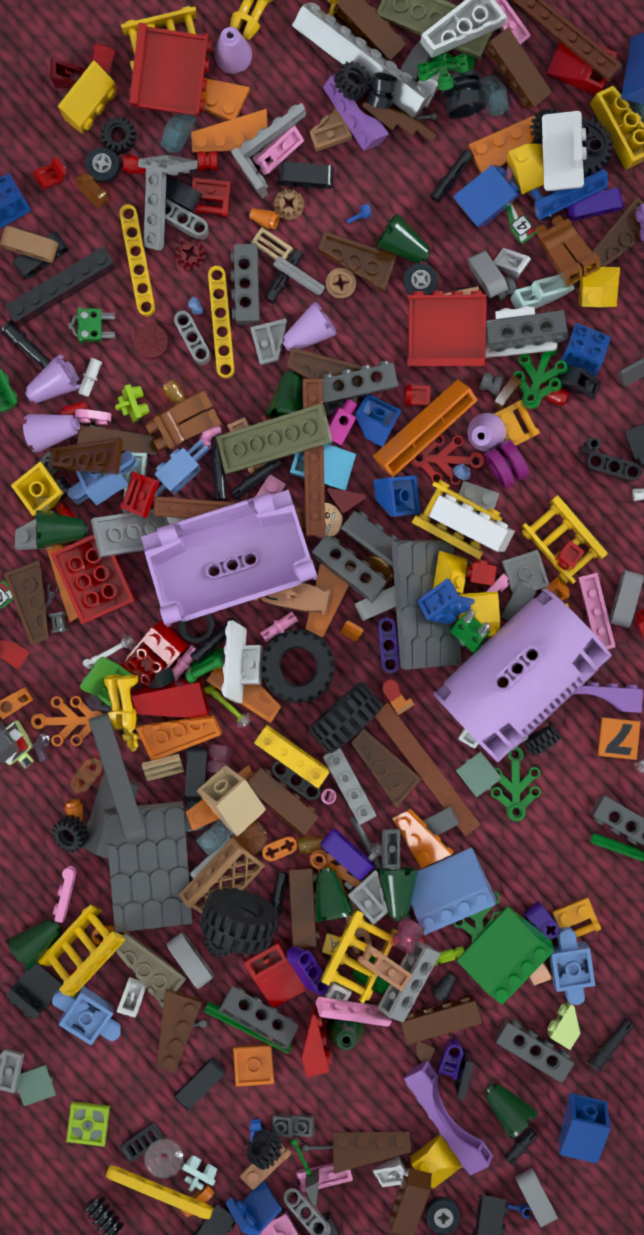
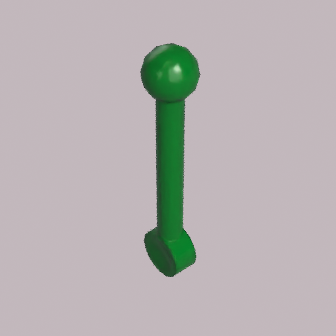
M293 1138L291 1145L295 1147L306 1174L310 1176L312 1172L299 1149L298 1140Z

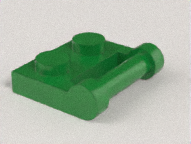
M224 646L212 654H208L198 664L196 662L191 663L186 672L187 680L193 683L197 681L198 677L207 672L223 667L225 661Z

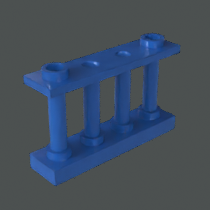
M605 169L592 175L588 172V177L584 178V186L582 188L555 190L553 194L547 197H543L537 188L530 191L536 200L535 214L537 218L541 220L607 188L608 173Z

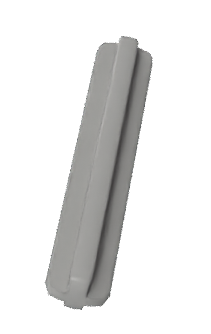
M279 256L274 261L273 265L315 294L321 295L324 291V285Z

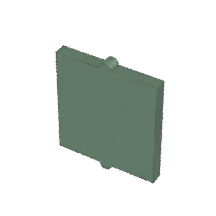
M479 752L472 759H467L466 763L456 770L476 797L487 789L490 790L491 786L502 778L482 752Z
M46 1064L20 1073L17 1093H20L24 1106L56 1095L52 1083L53 1078L50 1077Z

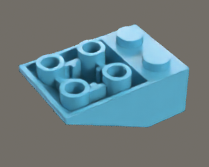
M330 444L324 445V485L345 491L356 454ZM304 451L295 454L290 470V475L305 479Z

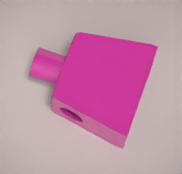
M348 398L343 407L336 406L328 418L332 440L342 445L356 419L352 412L357 404ZM345 416L344 421L339 422L340 417Z

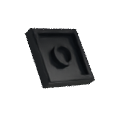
M467 1050L463 1051L459 1074L454 1084L457 1098L463 1101L466 1098L474 1066L471 1052Z

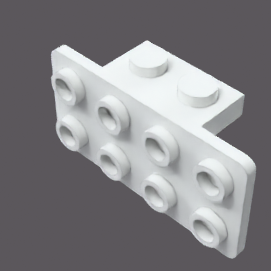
M572 111L543 115L542 136L545 190L555 191L582 188L584 186L583 160L587 159L586 147H583L582 141H586V128H582L581 112Z
M522 306L519 309L512 310L504 308L500 311H495L496 320H488L486 322L535 315V309L529 306ZM486 324V358L557 349V343L546 342L540 346L527 345L521 349L508 348L502 352L490 351ZM548 327L542 329V331L548 332L551 330ZM529 330L523 332V334L529 335L532 333ZM506 333L503 335V337L509 338L512 336V334Z
M232 620L228 621L225 629L227 640L224 647V683L221 689L225 698L236 703H242L243 685L261 684L263 646H246V628Z

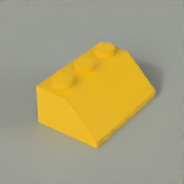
M93 60L58 105L64 120L82 134L85 130H89L96 116L103 113L106 103L116 96V84Z

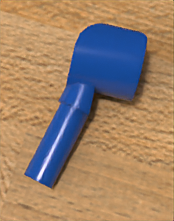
M370 205L360 206L361 213L347 219V223L350 224L360 218H369L372 214Z
M260 1119L251 1120L250 1122L251 1142L253 1141L252 1137L256 1135L255 1131H261Z
M506 1203L508 1204V1209L520 1212L524 1218L528 1219L531 1217L528 1213L524 1212L526 1209L531 1210L527 1203H522L520 1206Z

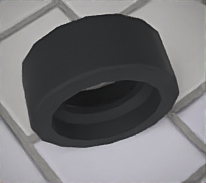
M211 613L204 615L208 622L206 632L197 637L187 632L186 621H178V629L181 636L192 643H201L210 638L215 629V621Z

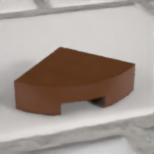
M423 1041L416 1042V1053L422 1063L427 1060L430 1062L435 1047Z

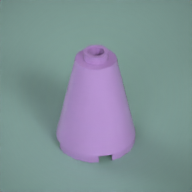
M227 27L221 32L214 50V58L217 66L223 72L236 74L240 71L243 72L250 65L252 50L249 43L236 28Z
M314 302L283 336L284 341L282 343L288 351H290L291 347L301 350L337 334L328 316L320 312L322 308L317 302Z
M59 354L26 387L27 391L25 393L31 402L39 403L78 390L81 387V384H77V381L80 379L69 361L65 363L62 360L64 358L63 355Z
M480 414L472 419L468 426V439L480 451L487 452L492 448L497 449L499 444L505 439V425L494 414Z
M28 414L24 417V419H27L26 424H23L24 436L28 446L32 445L34 448L32 452L35 453L76 435L80 429L79 420L73 415Z

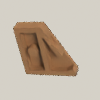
M336 107L329 116L326 115L320 124L310 131V137L316 152L352 140L351 132Z

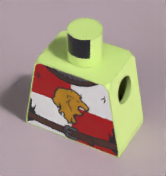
M17 720L6 729L20 749L5 762L12 765L19 761L26 768L34 762L27 753L34 746L21 723Z

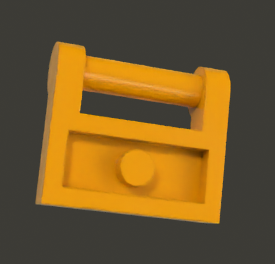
M522 400L494 414L505 425L506 435L504 440L509 439L515 446L540 434L539 429L534 426ZM518 409L529 433L524 434L513 411Z
M588 897L552 911L559 929L570 927L590 918L591 924L574 930L576 938L592 931L597 932L601 930Z

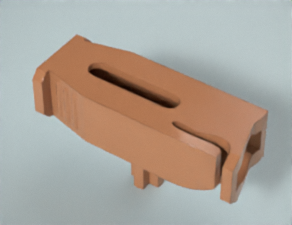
M303 583L267 595L278 600H271L263 596L254 599V601L260 602L263 600L279 607L312 613L321 612L322 615L328 616L333 590L327 588L325 592V590L316 586Z

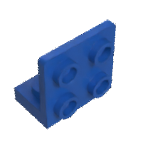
M10 173L0 177L1 229L32 211Z
M576 323L568 346L560 361H565L567 366L581 367L595 377L603 364L611 337Z
M450 579L444 580L417 600L428 621L445 624L455 621L456 616L469 611L475 603L472 598L459 596Z
M264 1181L244 1201H237L230 1197L225 1203L240 1230L247 1235H259L282 1210Z

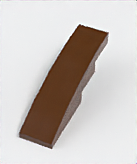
M368 100L362 105L391 130L398 124L410 135L413 136L416 130H418L430 141H433L438 134L427 124L415 117H411L404 111L393 107L389 109L377 108L368 104Z
M80 426L77 444L120 437L123 440V453L130 451L157 456L158 449L153 441L158 438L157 436Z

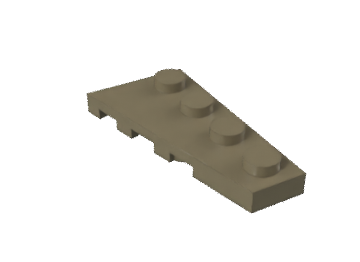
M125 931L123 937L126 940L116 950V953L134 971L135 976L148 988L149 993L157 999L159 1005L163 1008L165 988L177 991L187 976Z

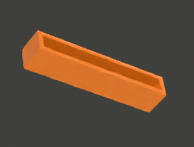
M457 379L373 455L379 466L391 477H394L478 401L470 387Z

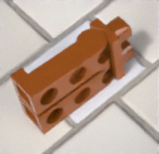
M559 215L552 220V228L548 229L546 225H541L536 228V234L539 239V247L544 250L561 279L568 287L581 280L582 275L586 277L599 270L600 258L596 253L593 254L577 234L569 218L564 220Z
M202 388L161 413L153 415V419L148 421L145 426L149 434L160 430L162 436L153 441L157 449L161 450L166 447L171 449L175 447L174 445L192 436L221 425V422Z

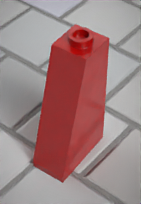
M201 676L193 683L184 679L174 681L163 688L149 689V687L136 689L131 696L132 707L135 708L136 714L185 718L206 717L210 714Z

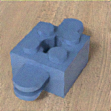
M202 440L198 441L188 451L184 448L181 450L176 449L170 455L171 459L167 463L163 462L156 468L157 472L155 475L160 482L155 496L159 497L167 489L175 495L202 470L197 461L209 450L208 446L200 449L204 444Z
M130 451L122 453L119 475L76 471L80 482L68 489V496L77 505L88 498L96 505L100 504L129 485L124 474L137 467L138 460Z
M562 927L559 929L560 931L557 936L558 946H553L554 952L549 956L552 982L557 992L565 991L566 998L570 1004L579 1005L585 999L584 988L595 986L591 951L585 941L577 943L576 933L572 928Z
M84 986L74 997L63 995L59 989L55 991L52 1003L63 1011L60 1016L59 1026L89 1045L93 1044L98 1035L109 1041H114L119 1037L121 1025L111 1018L114 1013V1005Z

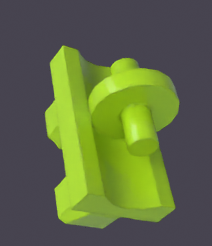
M130 384L125 385V388L121 391L123 396L118 397L119 404L115 406L116 411L122 410L124 416L130 414L132 423H135L141 417L147 415L149 409L146 403L137 405L136 399L143 397L141 386L131 387Z

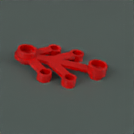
M440 434L438 437L442 439V443L438 444L434 440L418 454L422 457V461L418 462L415 458L410 461L412 466L416 468L422 467L431 477L432 483L434 482V475H438L440 480L443 479L442 475L435 472L429 464L436 463L450 478L452 485H459L461 479L457 483L452 481V477L456 475L448 464L470 465L473 469H478L484 464V457L480 453H473L470 457L448 456L455 448L462 446L464 439L460 435L454 436L452 442L437 455H428L437 446L443 445L445 439ZM459 438L461 444H455L454 439ZM474 458L479 460L478 465L473 464L472 460Z

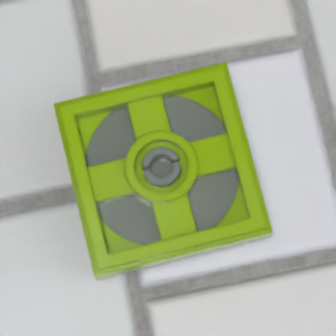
M72 1101L66 1142L105 1147L110 1106Z

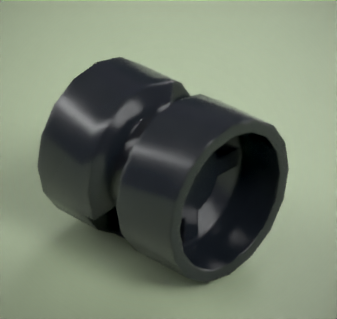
M374 73L371 81L373 89L369 91L368 104L382 109L391 108L394 99L392 92L396 89L397 78L387 73Z

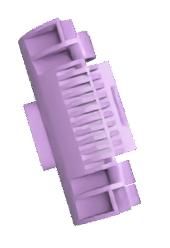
M289 490L274 495L267 493L157 528V532L141 537L161 606V616L167 627L180 620L185 622L301 585L303 581L312 578L317 580L315 567L310 558ZM255 557L256 562L249 565L247 564V559ZM231 563L238 564L235 570L228 569ZM213 569H219V574L216 576H211L210 572Z
M543 588L542 593L536 598L531 599L476 653L443 682L444 685L437 692L434 691L433 695L470 735L499 762L594 675L598 668L612 655L568 606L551 591ZM536 651L538 657L535 660H529L527 658L529 652ZM522 665V673L514 674V666ZM502 678H506L509 681L505 688L498 686V682Z

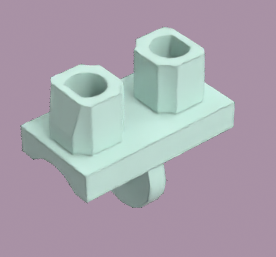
M194 1155L188 1159L186 1164L183 1163L181 1169L194 1175V1178L186 1176L184 1180L190 1184L188 1190L191 1192L195 1187L202 1190L204 1185L198 1182L199 1179L213 1186L216 1181L214 1177L217 1168L210 1164H207L203 1173L197 1171L201 1159Z

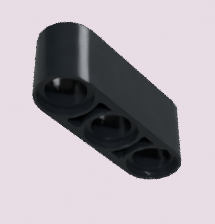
M298 162L279 163L278 184L317 189L333 188V166Z
M166 174V198L194 212L203 194Z
M53 232L45 237L59 244L53 262L68 251V246L58 232ZM23 254L16 257L12 262L23 280L31 278L51 264Z
M598 452L590 454L584 461L585 468L588 471L625 482H633L640 478L642 474V469L638 464ZM592 457L598 460V467L591 465L590 459ZM610 463H614L617 466L616 472L610 471ZM628 468L634 469V477L628 475Z
M208 746L188 747L185 801L199 802L203 799L197 790L207 780Z
M279 760L274 762L272 772L285 784L308 800H316L320 796V787L317 788V794L309 795L306 790L309 786L314 785L301 777L302 781L300 784H293L291 777L298 774L287 766L284 773H278L275 766L281 762Z
M211 1057L173 1097L187 1111L190 1110L224 1076L226 1069L214 1057Z

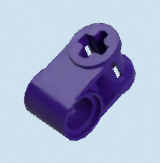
M539 901L524 913L530 922L549 939H554L558 936L559 926ZM549 925L553 930L549 931L546 927Z
M449 1039L446 1042L442 1057L438 1063L437 1075L444 1074L451 1076L454 1080L457 1079L463 1057V1049L459 1040ZM453 1047L459 1049L456 1053H450L449 1050Z

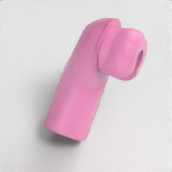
M219 425L202 432L200 440L204 444L201 448L208 446L211 449L212 437L222 433Z

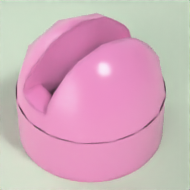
M331 788L323 789L320 794V798L325 804L334 803L337 797L335 791ZM327 791H329V794H328V796H327V800H325V796H326V794H327Z

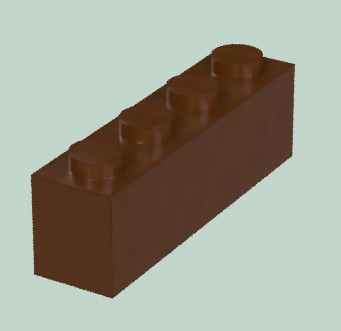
M339 0L336 3L333 11L359 38L365 40L366 45L378 50L387 61H393L404 50L406 46L404 38L391 29L390 23L378 15L374 6L369 5L365 0Z
M509 27L485 44L488 55L495 59L498 64V70L507 77L510 88L517 92L520 96L519 100L525 108L527 107L529 110L535 107L552 93Z
M265 767L263 769L256 768L246 781L260 802L298 834L305 835L319 818L315 814L316 810L308 804L305 806L301 802L299 795L286 790L287 786L282 781L273 779L271 777L273 774Z
M312 866L289 867L293 946L316 947V941H320V930L316 929L314 902L316 890L313 889V883H316V871L312 870Z
M469 995L462 996L455 1002H442L438 1007H424L421 1009L422 1011L417 1013L411 1011L408 1013L404 1023L401 1022L407 1045L482 1024L475 999Z
M408 1168L406 1176H402L401 1188H398L397 1198L394 1200L393 1209L389 1214L388 1223L391 1224L392 1233L401 1235L415 1234L431 1191L432 1173Z

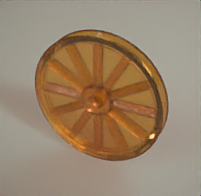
M367 556L364 559L370 564L371 570L375 573L378 571L386 577L387 585L391 582L393 577L392 571L385 561L376 556Z
M255 820L238 836L233 833V839L249 853L256 854L265 847L267 832L265 827Z

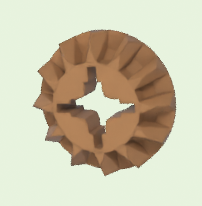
M285 189L279 192L274 199L275 212L279 214V217L286 220H293L299 217L304 210V200L301 194L294 189ZM284 199L288 201L294 200L292 203L293 208L289 206L284 208L286 205Z
M345 268L332 270L326 278L328 293L334 298L341 299L351 296L356 288V279L353 273ZM339 276H341L343 282H346L343 286V291H341L339 286L335 285L338 283Z

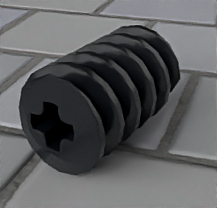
M100 1193L87 1203L83 1213L90 1211L87 1218L95 1217L92 1224H100L97 1231L99 1232L104 1229L102 1235H116L124 1227V1222H119L120 1217L118 1215L114 1216L115 1211L110 1209L111 1205L105 1203L106 1199L100 1197Z

